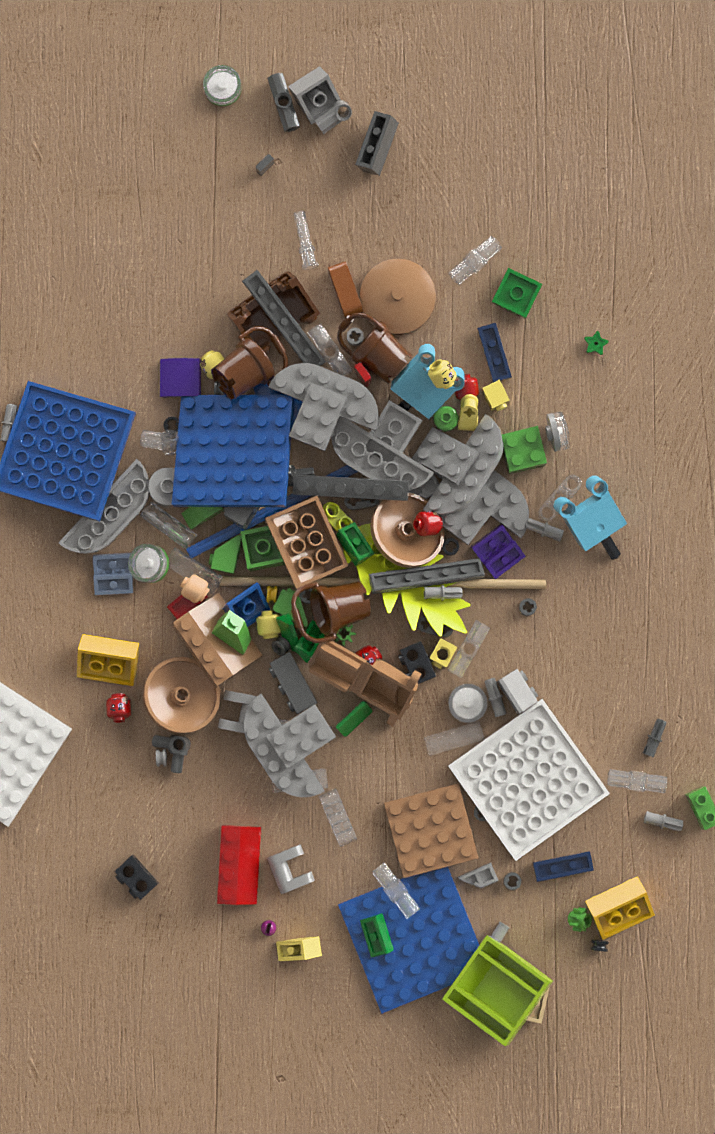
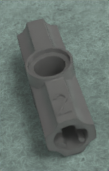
M283 73L271 75L267 80L284 132L295 131L300 128L284 75ZM282 99H286L289 102L286 106L279 105V101Z

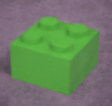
M538 426L502 434V442L504 443L503 454L508 474L546 466L547 460Z
M268 526L240 531L247 569L250 572L285 565Z

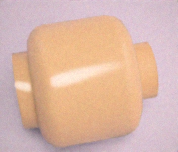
M195 574L191 575L190 578L185 577L180 585L183 588L181 591L182 596L193 603L202 602L210 590L208 582Z

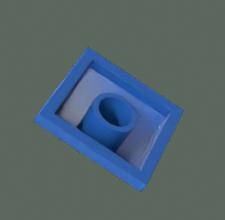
M257 582L226 603L222 608L225 613L230 610L245 620L247 627L256 622V618L262 615V611L270 610L261 587Z

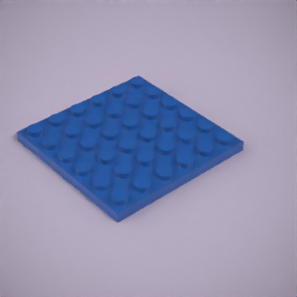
M28 381L0 461V492L100 522L136 413Z
M225 395L181 397L172 506L286 507L291 446L289 434L292 430L294 398L288 395H240L236 399H229Z
M448 867L405 879L401 878L338 904L381 1014L451 986L479 947L478 940ZM382 913L394 950L388 954L371 958L360 920Z

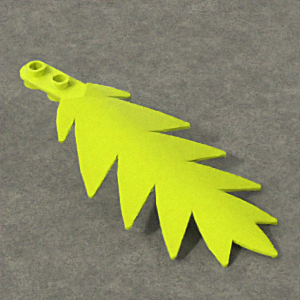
M327 502L323 505V510L330 525L337 532L342 528L341 523H344L346 526L354 523L336 503ZM328 509L332 510V515L328 513ZM371 523L358 527L375 553L366 561L356 566L360 582L367 591L366 595H369L371 592L369 574L408 569L390 562L379 552L372 539ZM343 548L345 559L349 564L351 559ZM438 554L434 559H432L430 562L423 566L432 565L435 562L442 559L444 556ZM457 582L447 583V584H440V585H433V586H426V587H441V585H444V587H447V586H450V585L455 584V583H457ZM424 587L382 593L383 602L388 614L391 613L399 593L401 594L404 611L413 631L416 630L420 610L422 609L430 626L439 637L442 636L443 624L453 630L464 634L467 633L462 619L456 612V610L470 607V603L462 599H444V601L441 599H424Z

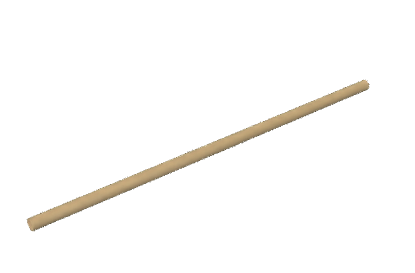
M220 576V586H252L257 582L260 586L295 587L291 577ZM324 577L314 582H317L319 586L334 587L360 582V579ZM475 579L457 582L447 587L546 589V580Z

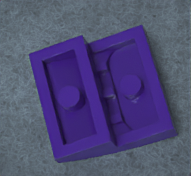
M160 359V397L201 395V359Z
M502 524L471 546L474 553L481 559V562L494 579H497L526 557Z

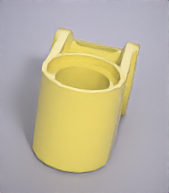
M465 395L461 399L458 430L475 431L478 426V399L474 395Z

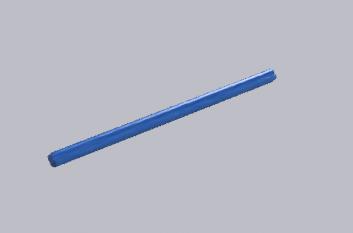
M345 465L326 476L349 477L358 471L349 465ZM292 493L287 496L286 507H265L259 510L247 529L265 521L266 517L283 511L312 495H294ZM232 524L186 549L190 558H194L240 534V531L245 530Z

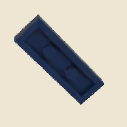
M496 323L477 328L493 383L498 380L503 381L512 378Z
M590 851L533 862L537 882L594 871Z

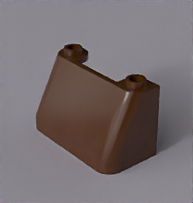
M284 272L268 283L298 324L300 322L310 324L317 319L320 312L297 277L291 272ZM252 295L232 308L227 314L240 334L254 326H263L274 335H277L278 338L282 336ZM255 331L245 337L256 342L266 355L271 351V337L267 333Z

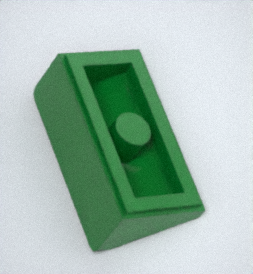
M355 522L338 530L336 536L355 566L360 565L375 554Z
M288 613L277 617L276 621L281 630L282 637L290 643V650L296 652L294 648L299 639L291 615Z
M313 620L305 630L309 636L316 639L324 638L325 636ZM302 636L294 650L308 663L319 643L310 642Z
M362 701L336 725V728L343 736L347 737L373 711Z
M382 913L360 920L371 958L388 954L394 950Z

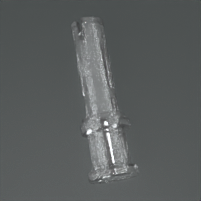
M297 211L293 215L300 242L298 251L302 256V269H314L319 265L314 255L315 247L311 244L305 211Z

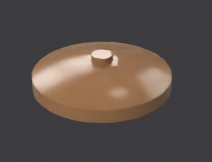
M390 259L383 261L373 267L362 282L360 302L364 314H368L378 322L383 321L392 335H404L416 331L428 321L434 310L436 300L434 283L429 274L420 265L410 260Z
M408 493V501L383 500L376 507L371 518L370 528L375 546L387 560L401 567L416 568L427 564L438 555L444 542L445 533L443 526L435 536H420L415 531L413 521L419 512H424L423 509L428 503L426 499L419 495Z
M175 657L161 662L148 675L143 688V702L149 717L160 728L175 734H190L204 728L214 718L220 704V689L213 686L196 660L187 657Z

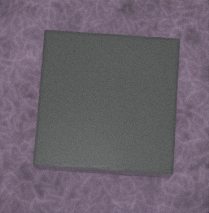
M270 154L266 155L256 165V171L260 176L275 163L274 158Z

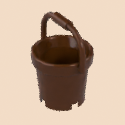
M354 313L348 315L338 327L337 339L344 351L350 355L349 360L356 365L362 363L366 369L387 384L390 383L387 378L391 376L394 379L406 365L407 361L404 359L406 355L410 358L412 357V354L388 331L389 328L383 321L378 322L368 314ZM361 317L373 323L375 328L353 352L344 344L342 332L349 327L355 318Z
M254 326L238 336L240 342L236 345V349L211 369L214 381L216 382L219 379L221 384L219 389L229 399H236L260 383L269 386L274 378L275 372L272 363L263 349L253 340L245 338L250 333L255 331L267 333L271 337L270 340L278 353L282 355V370L288 367L286 350L277 335H274L269 329L263 326Z
M358 581L329 588L319 586L317 582L298 588L291 600V613L296 628L299 629L305 639L313 643H325L335 640L339 629L370 617V600H365L363 595L367 593L365 587ZM313 588L310 593L313 618L321 633L328 637L316 639L305 632L299 610L296 608V600L301 592Z

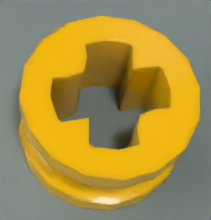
M267 586V603L270 601L276 603L277 586L274 588Z

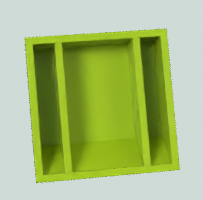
M486 935L442 1000L506 1047L516 1036L553 980L507 946Z

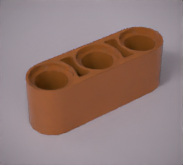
M346 261L328 267L344 317L346 318L354 313H364Z

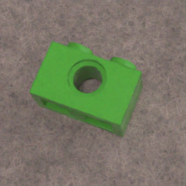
M702 786L685 794L701 829L707 830L715 826V805L707 788Z

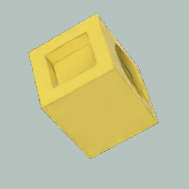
M500 380L482 388V393L491 411L496 409L498 412L507 407L506 404L510 400Z
M440 638L429 658L432 660L431 664L439 669L442 667L447 668L457 647ZM438 650H446L448 653L447 659H438Z

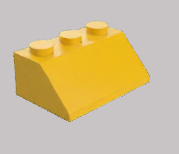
M82 634L77 655V677L134 686L139 657V643Z
M638 876L585 901L602 940L655 916L647 892Z

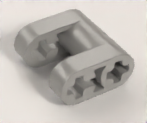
M225 690L223 700L242 703L238 722L219 718L218 728L244 733V718L247 709L257 696Z
M301 844L267 858L281 894L315 881L312 871L293 878L287 864L288 860L304 854Z

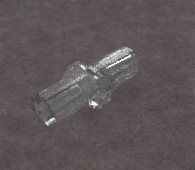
M490 236L479 247L467 253L463 261L448 273L451 279L456 284L461 285L473 273L479 272L488 263L487 261L502 249L501 245L494 237Z
M322 324L316 325L307 332L335 373L346 377L353 372L338 346L333 342ZM327 348H334L336 352L333 356H328L325 354V350Z
M477 620L474 622L448 667V671L460 678L463 677L490 630L487 625ZM464 645H473L474 652L469 655L466 654L463 650Z
M609 769L607 785L641 792L665 793L667 777L650 775L646 772Z
M385 862L372 871L373 876L384 888L383 890L386 895L397 905L407 919L420 910L418 904L409 895L408 889L394 875Z

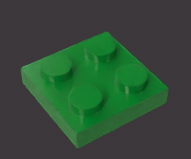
M508 268L492 303L526 319L542 287V283Z

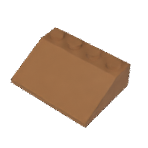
M318 496L265 518L296 589L348 567V563Z
M219 593L172 623L173 629L215 688L263 656L252 639L242 655L212 634L219 618L225 614L222 608L226 602Z

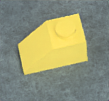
M319 936L276 942L279 961L307 960L322 956Z

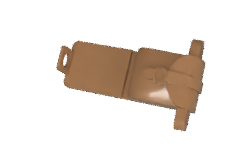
M332 640L319 643L309 663V672L343 692H347V690L352 691L358 697L390 714L386 723L392 727L398 719L401 720L406 709L408 710L418 688V680L422 675L415 670L411 676H407L382 660L375 661L371 665L367 660Z

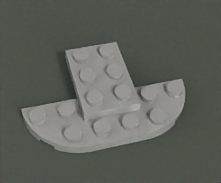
M299 363L280 371L269 385L270 389L303 402L289 437L325 451L339 417L374 431L377 429L379 416L376 401L364 385L353 379L315 364Z
M389 400L378 418L376 431L371 430L370 433L351 421L339 417L331 436L333 448L344 463L370 479L409 481L410 491L421 487L434 475V472L403 454L423 420Z
M484 415L466 444L434 427L431 428L412 459L444 478L424 507V511H434L439 516H447V514L464 510L477 497L499 463L504 447L501 430L488 415Z
M138 459L112 485L100 522L82 517L58 542L61 546L72 552L82 554L98 552L109 546L143 510L149 497L148 474Z
M493 470L477 497L468 507L460 512L456 511L441 518L445 529L469 545L490 516L519 538H522L527 529L525 526L527 519H529V509L521 491ZM434 472V474H435L436 476H438L440 479L443 480L444 477H442V476H440V475H438V474H436V473Z
M262 693L258 695L248 707L244 718V734L253 753L272 782L283 792L296 797H312L321 794L325 790L304 758L336 737L316 705L308 708L282 726Z

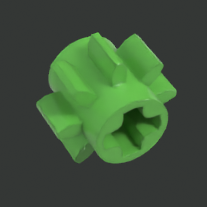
M353 625L343 627L350 634L346 636V639H342V636L337 633L338 638L335 639V642L341 640L343 646L347 640L352 643L353 641L350 637L351 635H356L355 632H351Z
M573 908V911L569 913L568 923L570 926H573V931H586V928L591 926L592 917L591 914L586 913V908Z

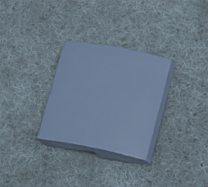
M132 553L93 555L95 595L133 593Z

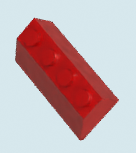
M221 826L217 904H257L261 827Z

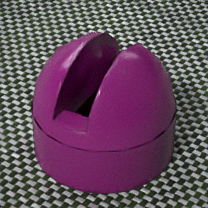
M272 920L264 921L261 925V932L266 936L273 935L276 932V924ZM269 923L271 924L269 933H266V928Z

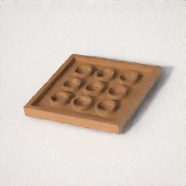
M459 783L384 803L404 879L479 859Z

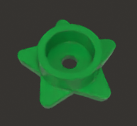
M596 331L593 337L584 338L588 344L587 353L597 352L603 355V347L609 341L601 338L599 331Z

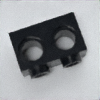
M421 641L400 650L401 654L398 655L402 666L406 665L408 672L405 674L407 676H411L416 668H423L425 676L418 680V684L436 677ZM415 650L418 653V658L415 661H410L407 658L408 651Z
M134 854L115 870L117 874L115 876L122 885L125 883L130 888L128 892L135 899H143L159 884ZM126 866H131L134 869L133 876L128 877L125 875L124 869ZM143 880L146 882L147 889L145 891H140L137 888L138 881Z

